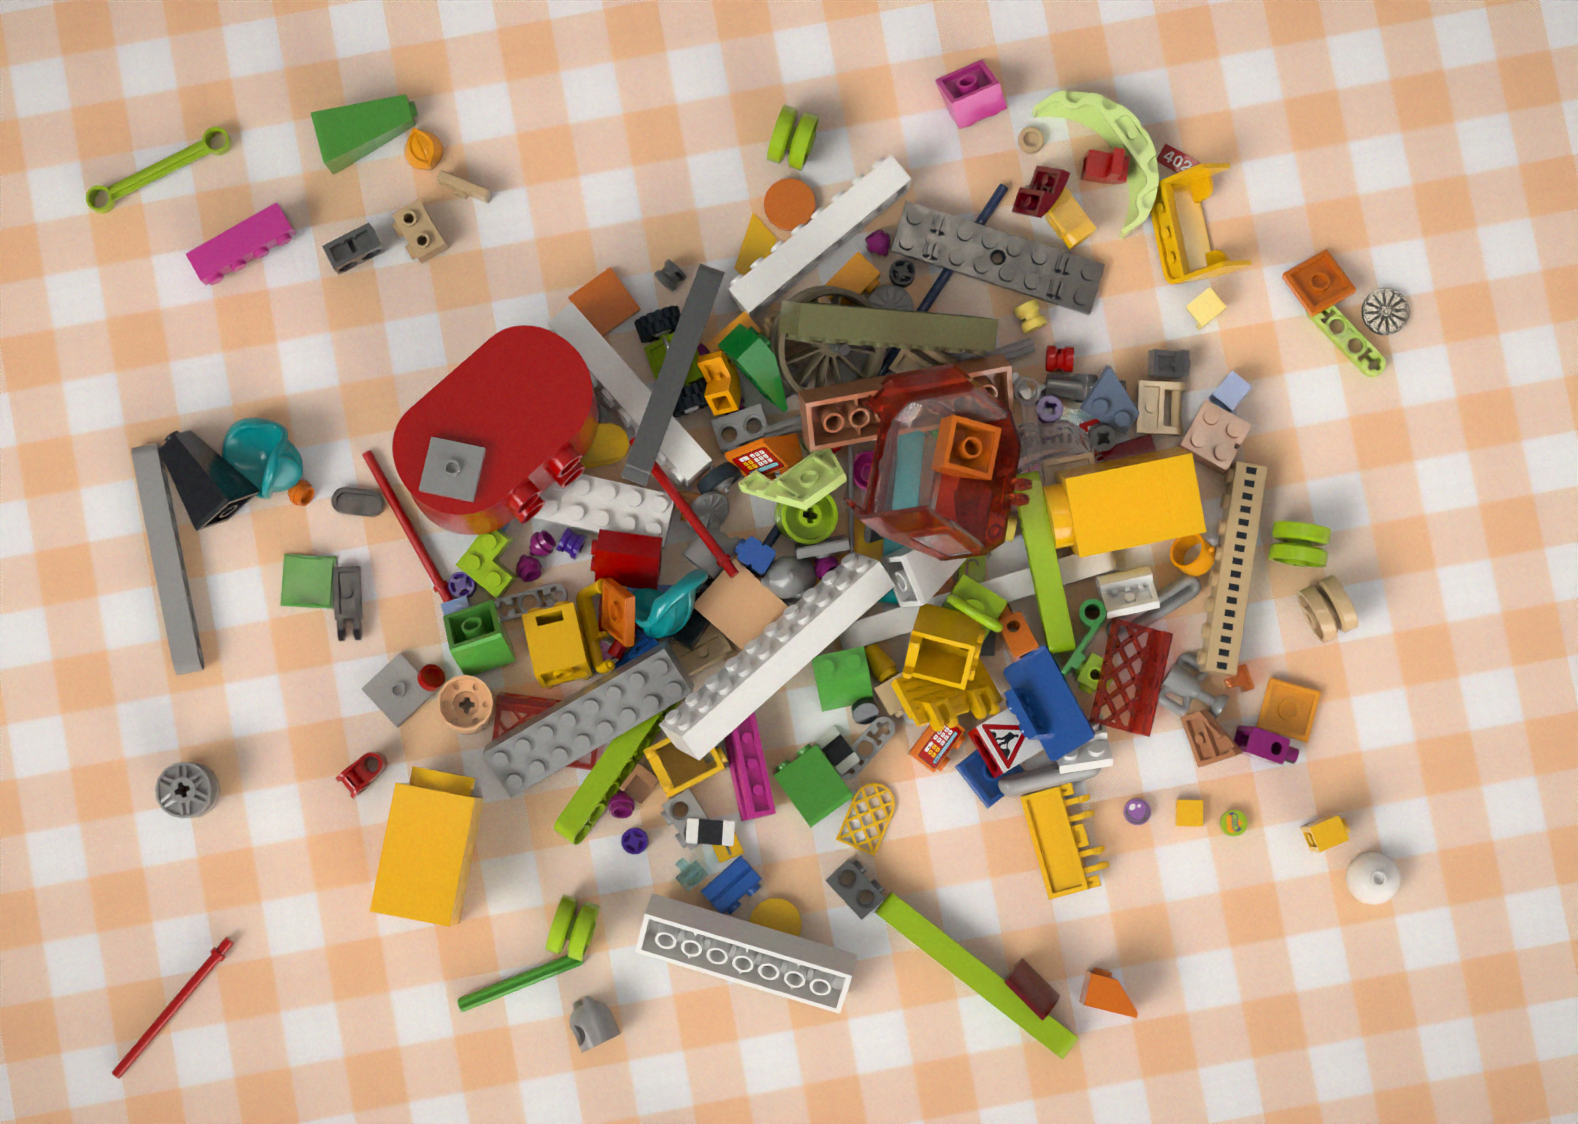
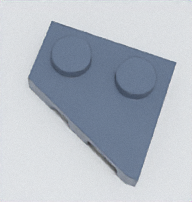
M1106 365L1080 406V409L1126 435L1139 415V411L1112 368Z

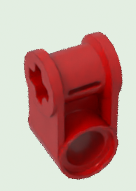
M379 752L366 753L344 769L335 779L345 785L351 793L350 797L354 799L386 770L387 759ZM372 756L377 758L379 762L376 771H371L367 765L369 758Z

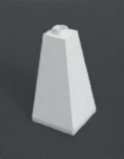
M961 520L880 558L884 569L895 584L893 590L900 607L922 606L926 604L977 546L967 537L961 525Z

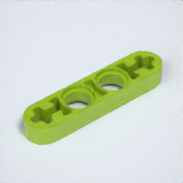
M1334 305L1323 311L1326 315L1330 312L1333 314L1325 323L1321 321L1325 318L1321 312L1310 317L1306 311L1307 316L1364 375L1376 377L1384 371L1386 367L1384 357ZM1333 320L1340 321L1343 324L1342 333L1334 334L1331 332L1330 322ZM1357 339L1362 345L1361 351L1358 353L1351 352L1348 349L1349 340ZM1368 350L1370 353L1366 357L1370 361L1376 359L1379 362L1376 366L1379 370L1372 369L1370 371L1367 368L1369 362L1365 358L1360 362L1358 357Z

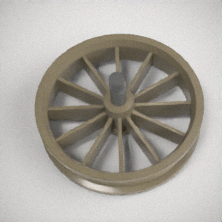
M827 285L805 289L789 299L819 303L818 298L832 296L831 304H840L843 297L852 302L853 306L873 307L867 299L856 292ZM781 310L777 314L770 332L769 341L772 345L769 349L776 356L782 384L798 396V391L806 390L801 385L818 363L819 368L815 388L824 387L828 364L830 365L835 384L843 383L836 357L857 376L853 381L877 377L885 356L886 348L870 345L868 351L851 348L844 343L832 344L823 343L822 341H800L810 343L811 348L785 358V339H788V336H786L787 333L779 332ZM850 351L867 353L868 357L860 372L843 355H847ZM815 354L794 379L788 364Z

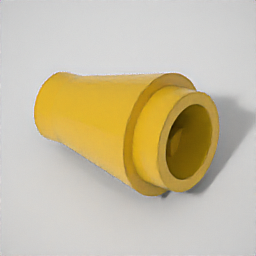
M877 643L865 649V655L875 680L879 679L882 684L899 673L896 668L897 664Z

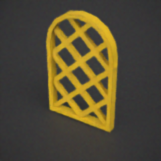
M878 783L866 784L859 788L852 798L851 805L836 840L875 856L890 819L893 817L895 801L891 791ZM873 786L876 794L867 797L864 788ZM877 786L882 787L885 790L879 792ZM861 791L864 798L855 801ZM888 792L892 801L884 804L880 795ZM877 796L881 806L871 809L868 800ZM865 801L868 811L859 814L856 804ZM892 805L891 812L888 816L885 807ZM852 807H854L856 816L848 818ZM883 809L886 818L876 821L873 812ZM870 813L874 823L864 826L861 817ZM858 818L861 828L852 831L849 821ZM887 821L881 833L878 824ZM846 823L849 833L841 835ZM875 826L878 835L869 838L866 829ZM863 830L866 840L857 843L854 834ZM851 835L854 844L847 842L842 838ZM879 838L874 850L870 841ZM868 843L871 852L859 846Z

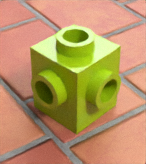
M1093 652L1089 653L1087 659L1073 672L1077 675L1075 682L1079 683L1078 689L1089 695H1092L1093 692L1098 694L1102 689L1107 691L1114 678L1110 674L1115 664ZM1091 671L1097 674L1096 680L1090 677Z

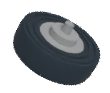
M730 461L716 468L712 465L709 467L710 472L697 484V488L701 495L710 491H718L720 493L725 491L727 494L730 492L729 487L741 477L742 473Z

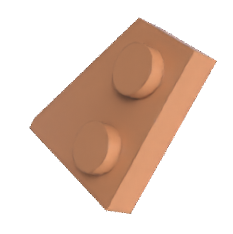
M1207 709L1181 717L1198 768L1242 754L1239 746Z

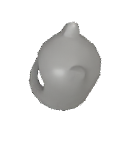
M718 521L711 523L707 530L725 554L729 553L733 558L734 551L741 538H729L720 531V523ZM699 535L693 539L682 553L698 569L706 570L708 577L713 580L724 570L723 567H718L716 564L717 559Z
M797 556L780 557L771 563L765 577L761 579V584L777 597L783 599L802 598L808 589L815 587L817 576L814 565L807 558L797 559Z
M590 996L584 997L583 1004L579 1001L573 1003L574 1011L571 1014L569 1023L582 1053L621 1034L610 1009L604 1003L593 1001Z

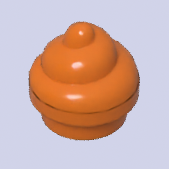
M299 480L296 485L288 489L290 501L295 505H308L315 494L312 485L306 480Z

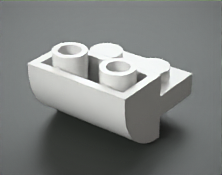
M1149 566L1096 577L1097 590L1100 600L1105 606L1107 619L1160 608L1159 598L1153 583V575Z
M1103 714L1086 716L1095 732V737L1056 761L1060 774L1113 766V758L1108 743Z

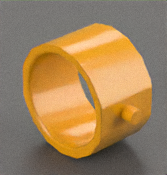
M1200 534L1180 537L1171 546L1170 560L1185 574L1195 577L1206 573L1215 561V548ZM1201 544V552L1194 562L1184 565V557L1187 551L1192 546Z

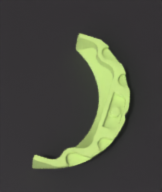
M1058 91L1034 106L1032 111L1034 118L1059 117L1081 123L1098 133L1113 149L1115 147L1125 149L1124 155L1130 156L1127 174L1129 208L1125 224L1119 234L1121 240L1124 239L1147 219L1157 194L1159 185L1157 154L1148 132L1141 127L1140 121L1123 105H1119L1103 95L1093 92Z

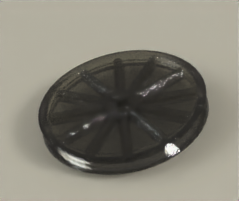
M1381 288L1367 296L1363 302L1361 313L1365 325L1372 332L1379 335H1392L1406 325L1410 309L1406 298L1400 292L1390 288Z

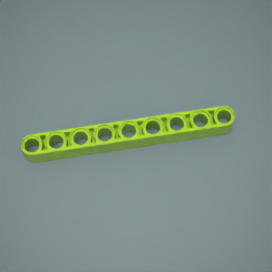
M893 892L889 893L875 911L888 924L1062 1060L1079 1038L1050 1015L1042 1021L1004 983L1005 980Z

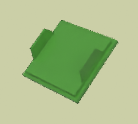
M284 554L280 606L333 609V567H336L337 557Z

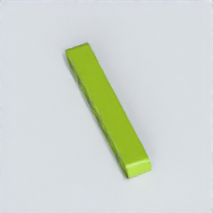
M1036 470L1011 475L1012 487L1017 493L1015 501L1045 644L1049 647V652L1052 654L1075 650L1073 630L1039 472Z
M680 701L612 740L554 824V830L574 845L580 844L607 808L610 798L618 792L619 787L644 755L643 750L649 748L662 728L659 724L670 711L677 708Z

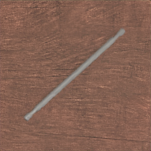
M852 444L848 446V507L850 554L854 552V487Z

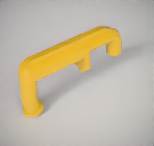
M603 578L581 589L577 593L576 602L590 662L597 672L605 674L614 670L615 663L611 659L603 661L599 642L609 636L606 631L599 632L592 601L594 595L602 594Z

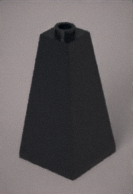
M191 430L171 433L165 438L166 443L159 449L196 531L228 521L260 492L251 481Z

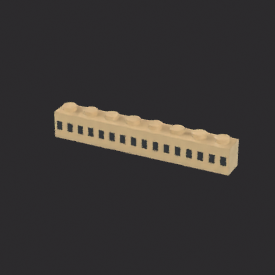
M1237 461L1230 465V468H1228L1224 475V482L1227 483V488L1220 501V508L1223 509L1222 519L1218 520L1216 528L1219 541L1218 545L1214 546L1215 567L1214 571H1211L1208 581L1209 586H1211L1210 597H1207L1204 608L1205 612L1208 613L1206 623H1203L1201 628V638L1204 639L1203 646L1197 654V664L1200 665V672L1228 677L1237 675L1268 468L1265 466Z

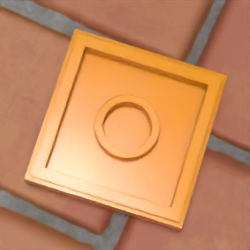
M1269 677L1256 727L1307 743L1321 691Z

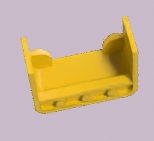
M1201 163L1159 180L1156 198L1150 214L1163 275L1168 283L1183 284L1223 276L1252 265L1251 260L1230 261L1228 254L1223 250L1211 251L1201 202L1210 198L1213 193L1212 175L1230 169V163Z

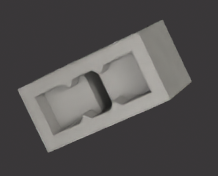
M761 404L711 420L721 453L729 452L763 438L762 430L757 433H751L747 430L748 423L753 420L759 421L762 427L768 426ZM727 429H733L736 431L737 437L735 440L727 442L722 438L723 432Z
M688 788L663 804L664 811L661 814L669 826L674 824L679 833L675 836L683 849L688 846L692 850L700 844L686 843L687 819H710L691 789ZM677 802H684L688 806V813L684 817L676 816L673 811L674 805Z

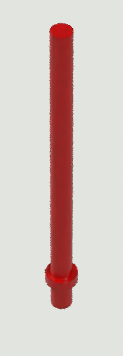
M635 437L629 441L631 446L633 445ZM655 461L651 473L717 559L716 564L718 567H723L729 577L734 578L738 575L739 571L731 562L732 557L729 553L725 554Z
M371 450L363 453L362 456L431 578L435 593H439L444 603L454 600L448 589L447 580L444 581L374 454Z
M225 937L217 948H212L208 959L111 1073L116 1078L120 1079L216 964L226 958L225 954L234 944L230 938Z

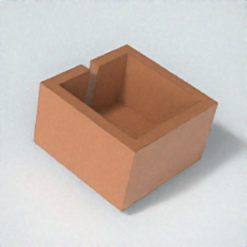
M1205 400L1200 405L1178 447L1191 452L1194 460L1222 475L1228 470L1238 452L1237 449L1243 443L1252 425L1212 402Z

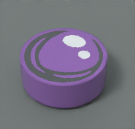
M1132 799L1124 806V817L1133 825H1142L1149 820L1151 808L1143 799Z

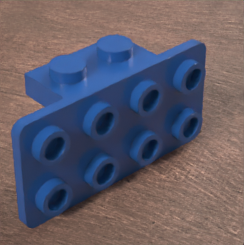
M1039 646V649L1036 651H1031L1022 659L1004 669V676L1011 687L1010 690L1004 693L1007 698L1006 705L1012 714L1016 715L1020 723L1019 729L1021 733L1029 740H1039L1051 761L1061 759L1095 737L1091 724L1067 680L1061 673L1055 658L1049 652L1048 646Z

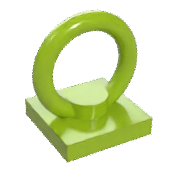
M962 573L941 607L965 613L981 623V628L986 629L985 640L990 630L994 632L1002 631L1003 625L997 619L1008 601Z

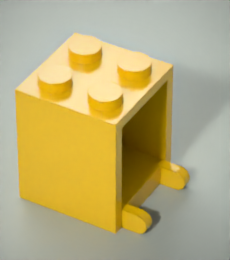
M561 601L555 603L551 608H532L527 611L528 613L522 614L534 675L542 688L552 689L554 685L584 679L585 681L593 676L580 615L574 602Z
M927 603L920 606L910 637L902 676L907 679L916 677L965 690L967 681H973L986 629L981 628V623L965 613Z
M669 738L643 750L668 798H672L727 769L725 763L729 762L721 747L717 749L714 747L710 750L715 760L706 764L704 758L697 760L677 749Z

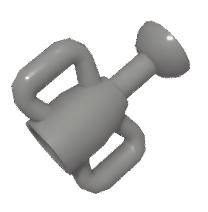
M1189 653L1179 655L1176 663L1171 666L1161 683L1162 688L1157 694V701L1171 712L1182 715L1189 710L1191 700L1196 697L1210 706V712L1216 719L1226 705L1229 696L1222 694L1215 697L1201 689L1200 683L1207 677L1208 673L1200 672L1194 677L1190 672L1183 669V664L1186 663L1199 671L1200 665L1197 664V657ZM1172 692L1177 696L1183 697V704L1180 705L1167 697L1166 694Z

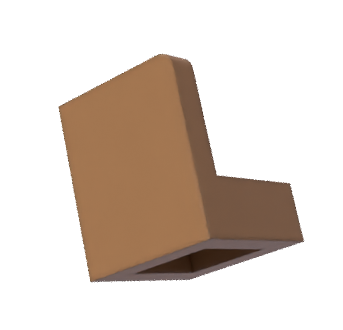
M638 763L619 789L623 792L625 791L641 804L659 783L656 775Z

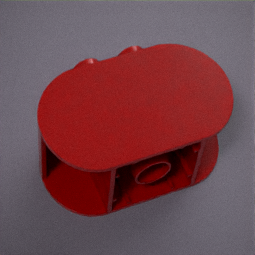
M513 326L493 335L408 409L396 426L392 441V452L399 477L423 514L433 523L450 532L464 535L486 534L504 527L515 517L521 524L528 522L544 507L546 502L540 495L554 482L562 489L573 483L585 470V466L581 463L580 459L586 455L592 446L599 423L598 403L588 367L580 353L558 334L537 326ZM431 437L484 447L486 449L474 503L419 491Z

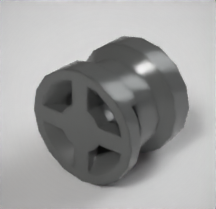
M669 259L664 263L662 270H657L654 273V276L671 292L676 289V284L679 281H684L687 277Z
M1096 423L1089 428L1087 439L1095 449L1108 451L1116 443V433L1109 425Z

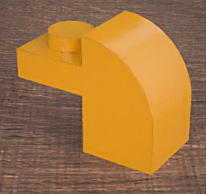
M723 351L698 356L697 365L707 382L704 397L714 416L739 410L741 386L734 363L729 364Z

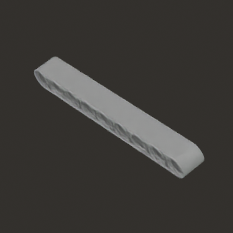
M157 442L134 447L131 449L172 663L178 676L202 671L205 666L166 466L159 451L161 446Z

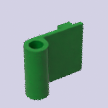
M1088 599L1080 606L1079 618L1081 625L1089 632L1062 669L1061 673L1065 679H1067L1074 668L1077 670L1086 658L1083 654L1104 626L1106 609L1104 604L1097 599ZM1091 610H1095L1100 614L1095 620H1090L1085 615Z

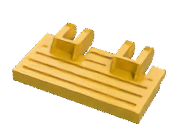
M980 657L973 681H967L965 690L916 677L910 679L900 677L894 679L891 683L908 718L913 719L917 727L926 725L929 722L935 732L944 730L945 724L949 728L956 727L958 724L957 715L967 713L970 710L974 713L975 718L979 720L985 718L987 712L992 716L1000 712V705L998 703L1003 700Z
M1072 782L1020 797L1049 900L1101 886L1099 875L1087 877L1086 874L1110 867L1109 861H1101L1087 867L1085 865L1083 857L1101 854L1106 850L1105 846L1101 845L1079 851L1080 847L1088 846L1090 843L1084 823L1072 826L1071 822L1095 816V812L1088 809L1071 815L1069 805L1081 804L1091 799L1090 794H1085L1065 800L1064 796L1075 794Z

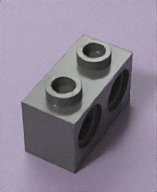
M370 223L322 246L338 275L385 252Z
M848 858L825 881L857 916L863 920L885 899L882 895L885 889L875 879L870 882L863 875L867 870L857 859L851 862ZM845 870H852L856 875L855 882L851 885H845L840 880V875ZM865 889L872 891L874 894L873 901L868 905L860 903L858 899L859 893Z

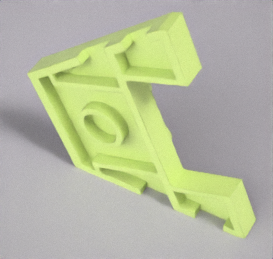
M802 437L800 439L801 445L809 451ZM829 448L810 452V455L773 481L755 470L739 481L738 485L740 491L807 510L846 482L847 478L835 454Z

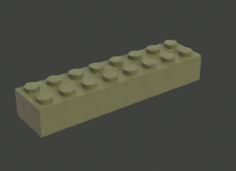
M782 300L779 332L788 333V339H797L798 341H822L823 343L832 344L847 343L848 345L857 346L872 345L873 347L882 348L896 347L908 350L913 348L933 352L938 350L948 353L961 354L962 352L973 355H985V351H995L998 319L970 315Z

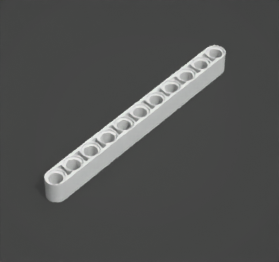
M1113 551L1082 558L1073 554L1058 559L1063 586L1119 569ZM1030 568L979 583L1008 602L1035 594ZM950 592L932 597L927 604L941 607ZM920 606L899 607L855 621L839 635L843 650L871 645L912 632Z

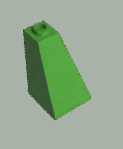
M406 94L311 112L323 162L332 174L342 171L416 126L414 117L418 116L415 102H410Z

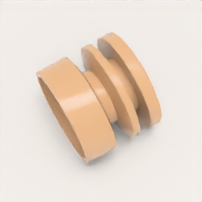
M469 675L454 677L446 682L439 691L437 699L439 715L447 726L455 732L465 735L476 734L487 728L493 720L496 710L494 696L486 683L477 677ZM466 700H470L471 704L475 705L474 708H470L469 713H466L461 708V705L466 704Z

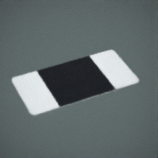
M835 726L816 740V743L841 775L860 761L859 757Z
M688 818L686 843L733 846L735 822Z

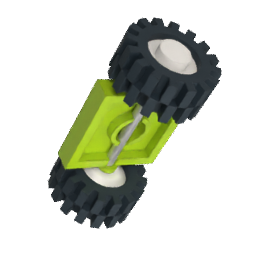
M677 305L664 307L661 310L657 309L655 312L639 317L640 319H636L634 322L641 343H649L656 340V342L644 347L655 380L658 378L681 316ZM698 350L695 352L675 406L674 418L688 415L691 412H696L709 406L704 397L707 382L700 381L694 383L704 378L697 365V359L700 356Z

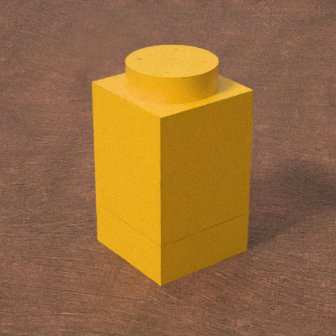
M1180 447L1055 471L1057 484L1042 486L1055 549L1069 547L1080 558L1206 532L1193 454Z
M412 766L409 783H395L370 912L447 927L460 923L484 798L472 796L476 778Z

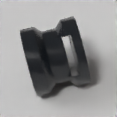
M907 259L894 261L889 271L891 283L901 288L910 286L915 278V266Z

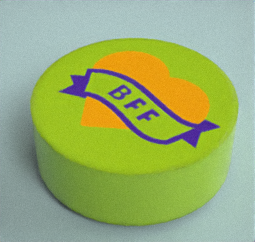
M1228 810L1220 818L1221 830L1228 836H1239L1247 829V818L1241 811Z

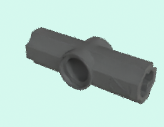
M1047 373L1045 396L1052 395L1057 398L1073 399L1072 401L1083 403L1096 383L1098 376L1092 374H1075V376ZM1119 380L1126 391V381Z

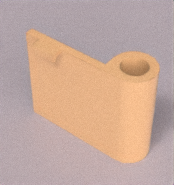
M734 558L731 562L739 571L738 575L730 578L726 571L723 570L697 599L694 608L742 651L749 641L756 639L764 632V628L768 624L779 619L788 606L767 587L762 586L761 582Z

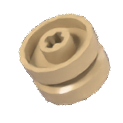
M1333 575L1318 581V590L1313 586H1308L1297 592L1303 614L1314 634L1322 643L1336 638L1338 629L1345 633L1359 626L1357 614L1349 596L1341 583Z

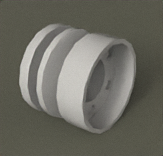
M194 762L175 763L164 769L158 777L155 787L156 799L162 810L171 816L178 818L201 817L212 811L219 800V780L214 771L206 765ZM184 786L190 787V790L187 791L186 794L180 793V790L184 789Z

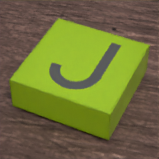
M969 555L959 567L958 579L963 573L978 583L984 582L986 556Z

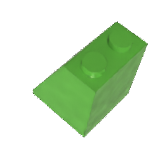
M494 599L443 616L449 650L464 675H478L516 661L512 643Z
M864 646L819 655L811 660L822 712L852 706L854 702L861 698L873 699Z
M807 744L796 752L799 757L790 763L786 759L775 767L777 773L773 775L810 828L854 797L817 744L814 747Z

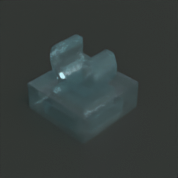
M682 857L675 863L681 871L675 878L687 891H690L709 875L696 860L690 865Z

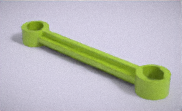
M211 127L205 131L201 141L107 188L102 185L91 187L86 193V203L96 213H108L114 208L116 200L210 153L216 156L226 154L231 148V138L224 129ZM215 133H223L226 137L225 144L220 149L210 148L212 147L211 140L215 137ZM106 191L109 195L108 203L102 208L94 207L95 198L99 195L98 192Z

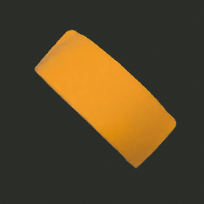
M414 127L405 143V158L414 168L433 170L442 158V143L433 133Z

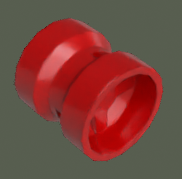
M1047 345L1046 371L1054 372L1056 369H1062L1064 372H1073L1074 346H1065L1058 349L1055 345Z

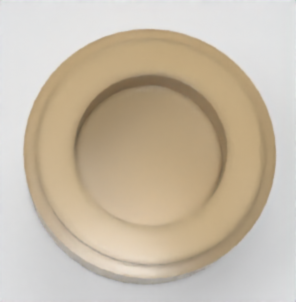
M1026 127L1018 136V146L1026 154L1039 152L1044 144V135L1036 127Z

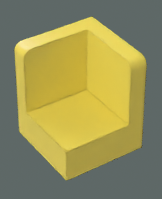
M1211 287L1186 306L1188 312L1197 321L1196 327L1198 330H1201L1226 308L1225 304Z

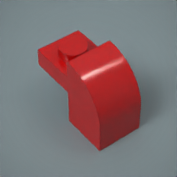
M1116 147L1110 153L1089 149L1084 154L1080 180L1103 184L1125 183L1130 156L1124 155L1125 149Z

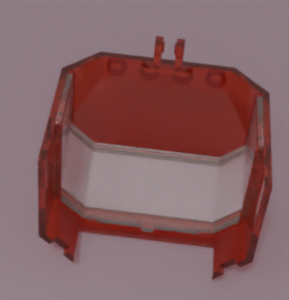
M955 363L888 375L881 382L883 387L874 397L869 395L862 402L881 417L863 508L850 498H843V500L853 509L854 514L860 521L880 536L937 558L940 561L987 555L1005 543L1011 505L1023 506L1029 504V495L1013 493L1014 490L1026 491L1032 489L1031 480L1016 478L1022 446L1011 410ZM957 415L1002 428L992 480L954 477L931 470L942 418Z

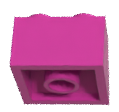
M982 59L935 79L946 107L959 129L971 126L981 119L994 116L1000 111L1007 109L1000 83Z

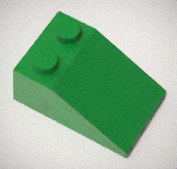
M739 323L717 346L764 398L785 412L788 407L776 356L769 349L772 344L752 326L747 329Z

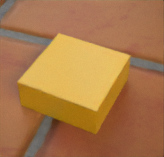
M1175 800V826L1203 827V800Z

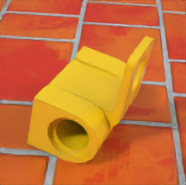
M1067 187L1063 189L1058 200L1045 214L1046 221L1053 228L1059 239L1064 241L1069 250L1088 239L1097 229Z

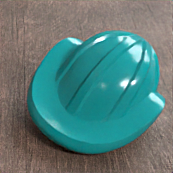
M251 417L238 420L227 431L222 445V457L260 490L256 497L270 499L273 492L288 490L299 482L303 474L302 457L293 443L288 440V431L282 424L269 419Z
M695 569L687 573L665 593L651 588L633 591L631 594L635 596V623L650 637L663 638L677 633L690 619L695 605L696 592L703 582L708 579V572L704 569Z

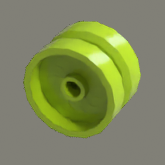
M784 104L773 130L767 152V160L780 164L785 159L787 151L790 150L788 156L789 167L802 171L815 142L819 115L806 112L802 115L798 126H796L798 118L797 108Z
M829 494L807 510L776 502L774 509L775 524L780 533L789 540L803 544H816L827 539L835 530L838 521L837 505ZM804 511L808 512L807 518L803 517Z
M1293 521L1273 522L1271 536L1287 543L1271 544L1269 560L1297 567H1326L1328 552L1314 546H1325L1330 543V528Z
M563 894L550 928L545 950L559 954L563 951L568 939L570 940L567 949L568 957L582 961L596 929V920L600 906L586 901L582 905L578 916H576L577 898Z

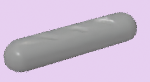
M1185 574L1157 591L1160 608L1113 618L1106 627L1108 638L1115 643L1124 642L1195 598L1201 591L1200 580L1197 576Z
M1058 764L1004 776L999 779L998 787L1004 795L1013 797L1093 778L1099 774L1101 768L1060 774Z

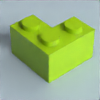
M501 529L480 534L459 559L456 566L495 598L503 597L518 578L515 573L499 561V558L514 539Z

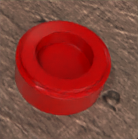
M427 664L419 671L417 680L423 689L434 692L439 690L444 684L445 674L437 665Z

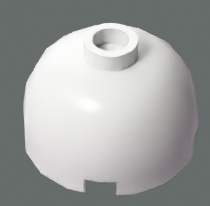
M1370 851L1361 853L1353 859L1347 867L1345 880L1347 889L1357 900L1362 903L1377 905L1385 903L1394 897L1399 889L1401 877L1399 868L1390 857L1383 853Z

